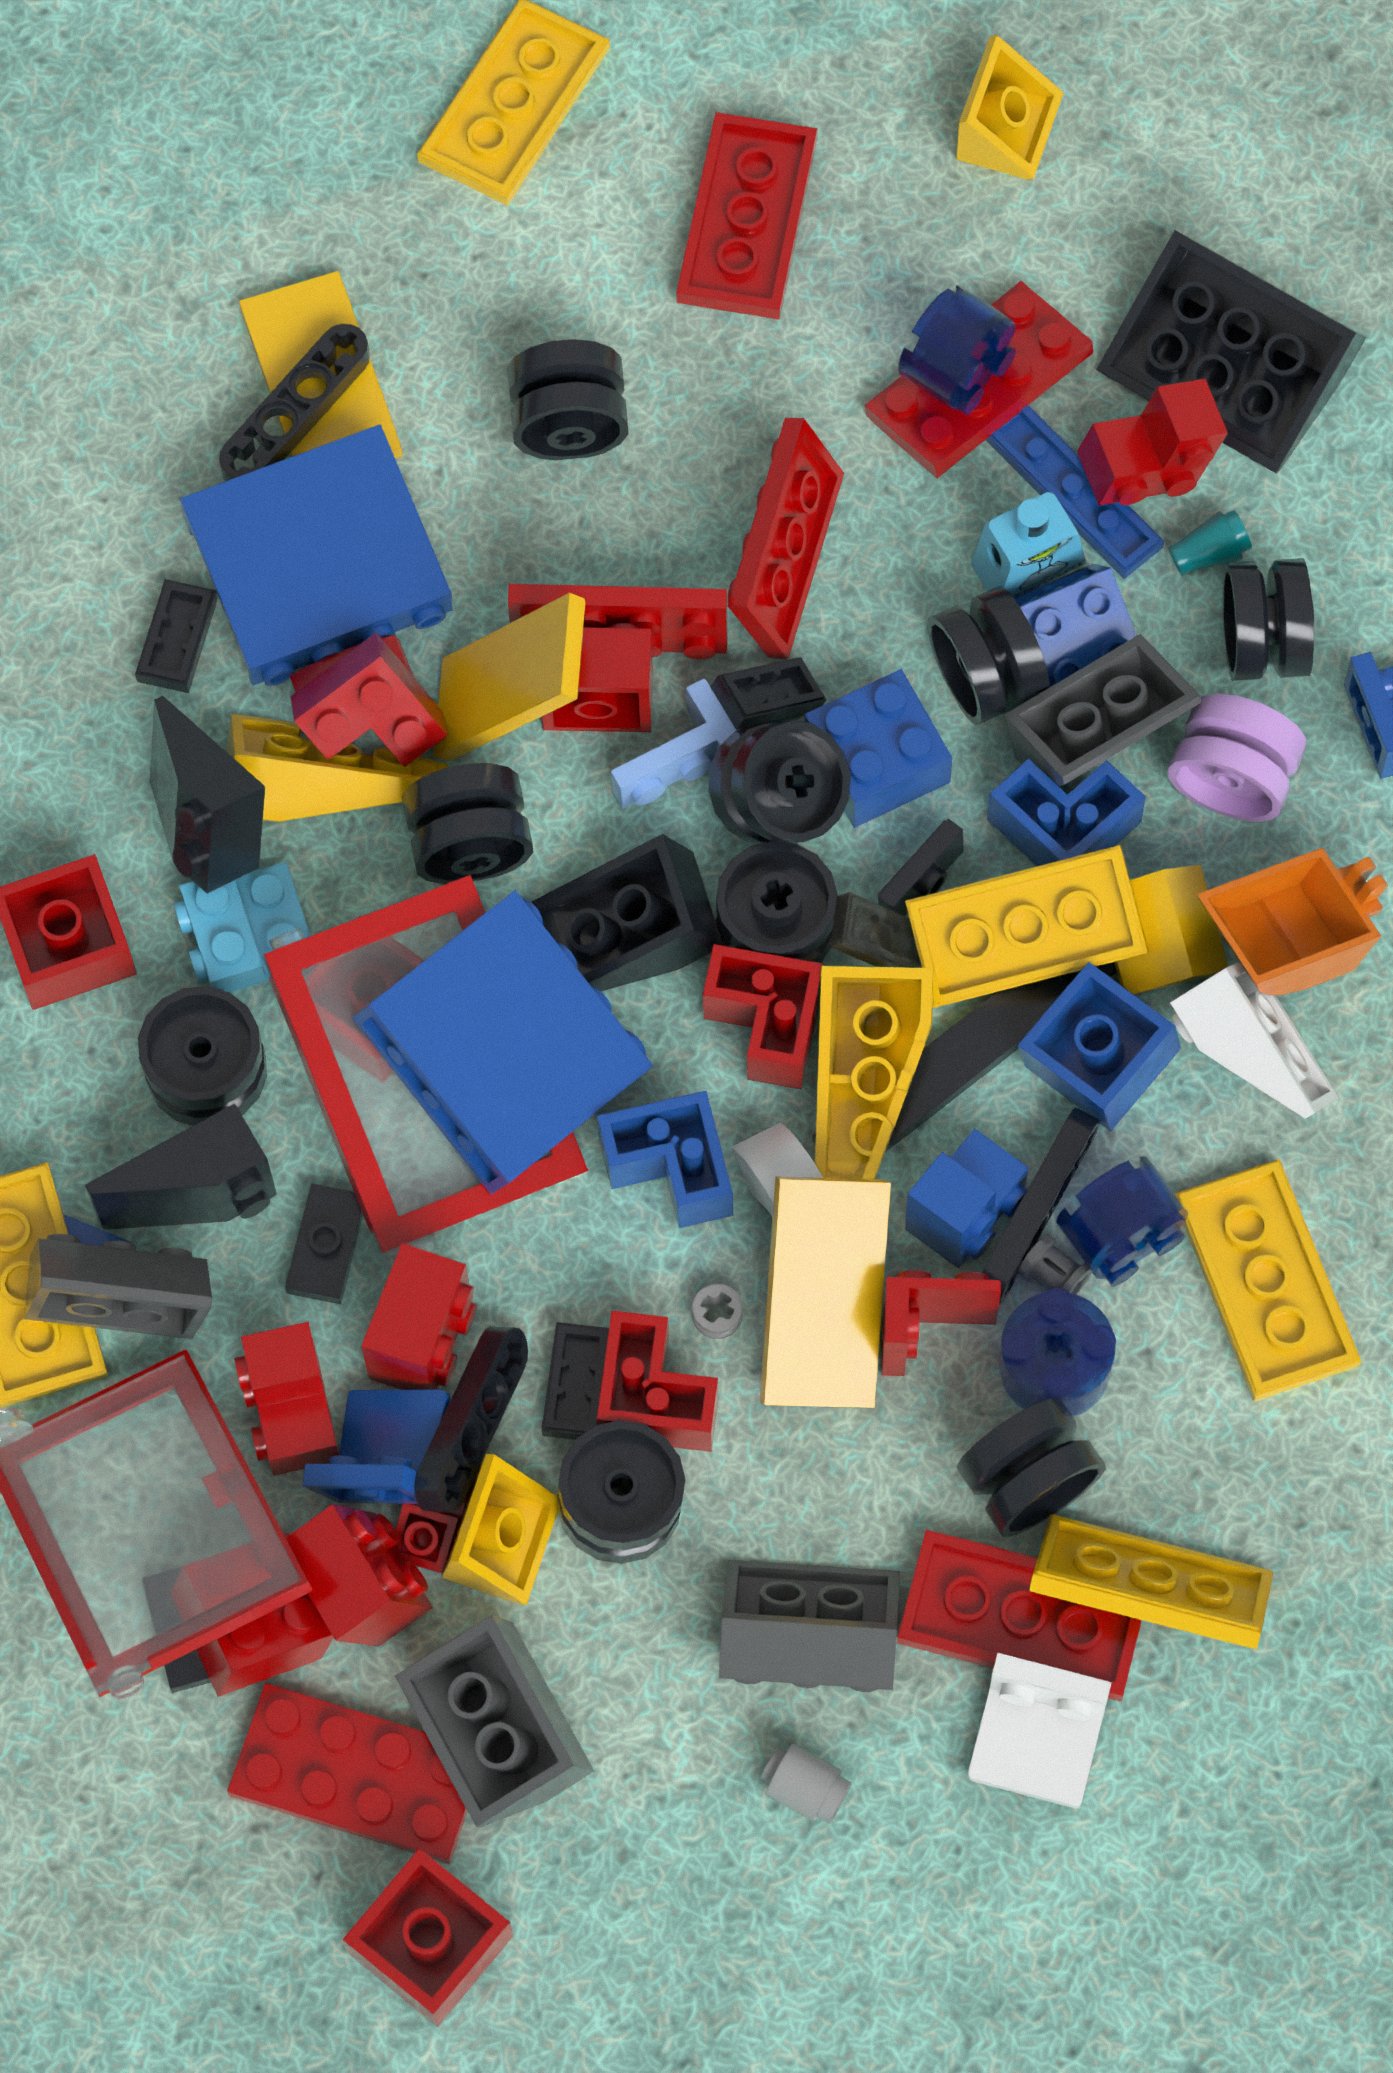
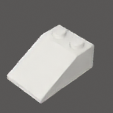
M1240 962L1223 969L1170 1002L1176 1012L1172 1016L1173 1022L1186 1042H1194L1199 1051L1306 1119L1339 1099L1276 995L1269 996L1259 992Z

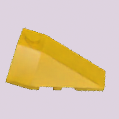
M231 713L227 753L265 786L263 822L265 820L281 822L403 802L402 795L409 785L425 775L448 768L446 763L420 756L404 767L388 748H378L374 750L371 756L362 753L358 746L351 743L327 760L310 739L300 737L302 730L295 723Z
M822 966L815 1165L823 1178L876 1179L932 1027L933 968Z

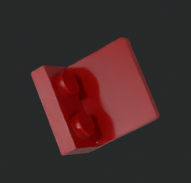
M907 1270L898 1273L897 1277H886L883 1308L882 1376H904L906 1359H917L919 1323L996 1325L1001 1295V1281L989 1280L986 1274L978 1272H963L956 1274L954 1279L931 1278V1274L925 1271Z

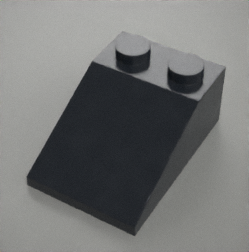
M164 696L154 699L150 766L151 788L173 863L184 877L190 878L208 894L259 868L265 786Z
M664 834L531 901L540 912L543 926L557 943L563 944L571 951L577 961L579 972L590 986L596 987L600 991L679 970L712 953L713 944L724 946L693 851Z
M235 1103L85 1184L96 1217L103 1230L228 1222L239 1215L242 1219H246L266 1209L270 1204V1198L277 1195L268 1159Z

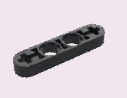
M339 324L327 330L224 444L219 455V463L224 481L285 460L360 376L369 363L370 353L366 335L359 327L352 324ZM351 344L354 345L355 355L351 356L344 353L337 359L335 347L340 346L346 349ZM333 364L336 376H334L332 371L329 369ZM317 378L326 384V389L319 397L313 399L305 398L297 392L299 384L306 379ZM277 415L285 416L293 422L290 431L285 435L272 436L263 430L265 422ZM253 438L260 444L257 450L255 449ZM253 454L254 467L249 469L243 466L236 471L234 460L238 458L246 461Z
M1076 1107L1066 1119L982 1272L989 1277V1280L1001 1281L999 1305L1007 1298L1019 1276L1017 1272L1020 1265L1040 1238L1098 1131L1100 1119Z
M490 1326L480 1336L415 1477V1498L418 1506L423 1511L454 1513L463 1504L527 1364L528 1344L525 1334L520 1328Z

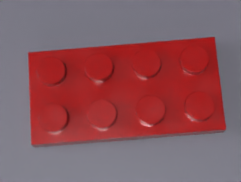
M715 112L676 292L677 303L780 320L817 143L818 128Z
M1020 281L865 404L866 416L935 478H939L990 437L993 432L1000 429L1020 413L1025 406L1031 404L1094 353L1093 343L1089 337Z
M785 417L779 438L774 441L772 446V461L765 484L758 491L756 514L751 530L745 535L743 540V556L736 579L729 586L727 606L768 657L788 660L844 472L804 418Z
M509 584L508 587L510 623L568 593H572L585 598L584 626L586 628H609L618 623H630L640 627V629H651L653 658L661 655L662 652L684 653L689 658L699 660L712 658L715 654H727V589Z
M926 1529L900 1625L897 1644L994 1668L997 1653L1112 1682L1108 1698L1122 1702L1142 1620L1031 1592L1029 1589L1038 1558Z
M268 1683L264 1684L227 1791L230 1797L414 1854L420 1848L432 1859L447 1864L451 1862L467 1814L466 1807L425 1731Z

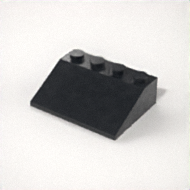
M1174 230L1096 370L1147 400H1150L1159 386L1206 379L1228 432L1222 443L1278 474L1342 382L1367 337L1187 235Z

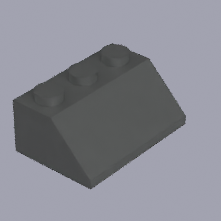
M1139 634L1004 714L1014 756L1022 765L1027 759H1030L1053 782L1061 786L1202 702L1197 691Z
M51 1234L46 1239L38 1238L30 1254L25 1320L193 1339L212 1306L207 1259L192 1257V1253L185 1249L163 1248L158 1253L138 1251L134 1244L124 1241H107L102 1246L81 1244L80 1239L73 1235Z
M728 1560L721 1621L719 1678L734 1679L743 1684H757L766 1681L792 1683L801 1688H815L824 1685L850 1687L859 1692H872L878 1689L893 1690L900 1571Z
M490 1615L395 1675L464 1806L478 1828L547 1802L594 1772L587 1756L511 1621Z

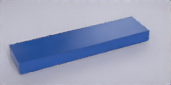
M1029 405L1025 406L1020 413L986 439L1040 495L1046 492H1053L1078 534L1123 579L1164 547V540L1129 505H1121L1119 502L1098 505L1078 454Z

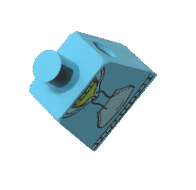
M1046 492L1036 498L1024 500L1018 507L987 522L984 525L971 561V566L987 591L1001 585L1014 598L1085 564L1086 560L1075 526L1053 492Z

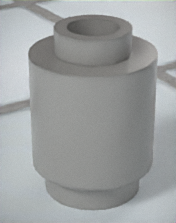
M794 1743L787 1752L777 1748L761 1776L763 1781L769 1783L765 1793L766 1796L813 1822L820 1818L829 1824L837 1814L852 1785V1782L840 1776L842 1770Z

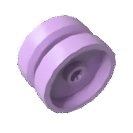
M1227 694L1201 696L1202 703L1192 708L1185 724L1186 738L1177 745L1168 766V779L1178 792L1205 809L1242 821L1263 822L1273 820L1281 813L1289 793L1288 778L1298 770L1306 750V737L1294 722L1282 713L1260 702Z

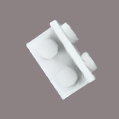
M997 1653L990 1689L968 1771V1779L973 1782L1071 1808H1079L1082 1803L1112 1682Z

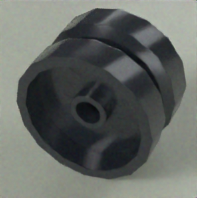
M578 339L550 341L526 349L516 355L507 366L510 402L514 405L511 409L514 445L523 453L546 460L588 458L604 454L619 446L629 434L626 399L621 396L624 393L622 357L613 348L596 341Z
M1304 558L1275 560L1269 568L1267 592L1262 571L1255 561L1226 563L1223 573L1222 591L1223 626L1227 664L1231 680L1261 679L1267 670L1269 648L1273 667L1280 678L1310 676L1314 653V608L1310 579Z
M1001 585L971 598L970 614L956 605L928 618L927 630L937 665L960 709L973 724H981L1005 713L1007 697L1016 704L1021 705L1049 688L1047 667L1033 630L1018 603Z
M784 721L774 724L761 723L735 731L719 746L710 766L708 791L715 814L728 831L743 840L755 843L770 841L798 843L823 836L840 820L849 800L851 775L843 750L831 734L816 725L796 721Z
M473 763L444 768L425 775L412 783L402 795L407 827L410 832L415 834L411 839V847L418 876L428 882L445 885L471 875L473 881L498 877L526 863L534 853L528 819L520 814L524 809V800L519 775L507 766L493 763Z
M770 841L750 846L731 859L718 882L716 924L723 945L822 963L834 944L837 924L838 893L832 872L818 855L794 843Z
M209 986L183 988L162 998L146 1015L138 1036L139 1061L145 1074L147 1086L157 1106L175 1121L194 1126L234 1103L241 1115H244L259 1099L267 1078L266 1054L261 1042L259 1027L249 1008L230 992Z
M1050 1398L1036 1403L1004 1421L976 1442L962 1456L956 1466L974 1495L992 1494L985 1510L1002 1537H1011L1025 1532L1048 1519L1050 1514H1056L1066 1508L1097 1482L1106 1470L1104 1461L1089 1440L1070 1441L1077 1429V1423L1060 1398Z
M618 1420L596 1425L575 1439L562 1459L558 1483L557 1508L562 1528L577 1548L597 1560L623 1564L646 1559L666 1545L679 1523L686 1481L680 1456L667 1438L645 1424ZM618 1488L624 1496L615 1494L611 1489Z

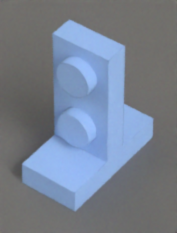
M705 678L686 687V708L697 725L696 728L611 770L612 792L622 809L635 802L637 805L642 806L655 801L664 793L665 787L682 778L685 781H693L704 776L710 771L711 763L719 746L736 731Z

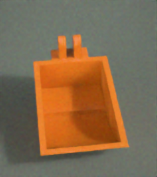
M1322 847L1198 893L1197 896L1259 992L1271 996L1302 991L1356 969L1382 937L1369 917L1379 914L1383 909L1378 901V897L1388 884L1382 875H1377L1366 882L1376 868L1370 857L1363 858L1356 864L1353 863L1337 869Z

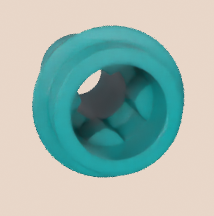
M1219 510L1179 542L1169 546L1168 549L1180 575L1183 576L1191 571L1242 559L1241 553L1252 549V544L1237 512L1232 510L1222 514Z

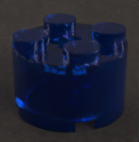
M956 285V293L948 288L934 299L913 328L912 333L920 338L913 352L905 347L903 348L898 365L899 374L951 409L959 410L968 415L979 404L984 394V388L981 386H985L993 374L998 377L1003 375L1011 365L1016 355V350L1009 346L1015 333L1016 324H1014L1011 318L964 287Z
M1146 1156L1139 1157V1168L1134 1169L1128 1160L1095 1179L1076 1195V1198L1082 1205L1072 1215L1064 1207L1056 1219V1224L1095 1278H1106L1112 1287L1120 1285L1132 1277L1139 1269V1266L1136 1264L1138 1261L1154 1251L1158 1256L1164 1255L1179 1245L1185 1238L1180 1228L1185 1223L1188 1211Z
M1059 1288L1049 1289L1042 1294L1033 1296L1013 1311L1002 1333L999 1370L1004 1389L1009 1397L1023 1410L1050 1398H1060L1072 1416L1080 1415L1092 1408L1102 1398L1109 1385L1115 1358L1116 1337L1104 1313L1084 1297ZM1050 1350L1056 1353L1061 1350L1067 1354V1357L1064 1359L1061 1356H1057L1051 1361L1047 1358V1351Z

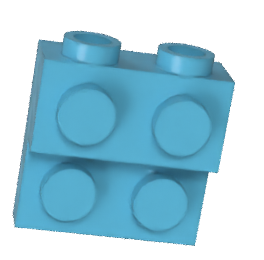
M287 862L250 872L208 894L194 881L179 885L183 900L173 903L182 934L193 932L198 945V949L189 951L198 983L209 980L212 988L226 992H234L269 981V977L272 975L263 954L311 936Z

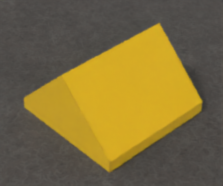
M998 35L990 36L962 112L958 125L956 160L1031 180L1035 177L1064 92Z
M1201 865L1163 869L1130 880L1149 953L1114 962L1122 987L1133 995H1138L1213 976L1228 967L1219 930L1197 896L1198 893L1208 890Z
M486 1454L476 1474L442 1578L498 1598L527 1605L558 1513L557 1496L496 1455Z

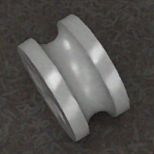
M710 1284L703 1287L696 1294L692 1303L693 1322L697 1330L706 1337L724 1339L733 1335L739 1329L743 1320L742 1300L732 1287L725 1284ZM721 1300L728 1302L727 1313L732 1315L728 1320L722 1317H718L714 1323L707 1320L708 1309L704 1308L707 1303L716 1306Z

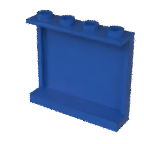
M381 424L180 498L183 518L190 535L194 536L248 668L252 686L264 682L267 686L281 684L289 680V676L294 674L296 669L359 645L375 633L380 638L392 635L396 636L395 632L413 625L417 629H426L443 621L446 618L445 613L452 611V593Z
M516 890L352 1017L490 1194L495 1193L513 1181L653 1067L646 1057V1050L640 1039L634 1033L623 1028L612 1014V1007L607 997L596 987L590 986L577 969V961L571 951L563 944L557 943L543 926V919L538 909L530 901L522 899Z

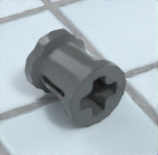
M1046 1234L1027 1254L1017 1273L1024 1279L1031 1276L1056 1296L1055 1303L1064 1308L1085 1285L1093 1268L1087 1263L1082 1265L1076 1263L1054 1246L1055 1238Z

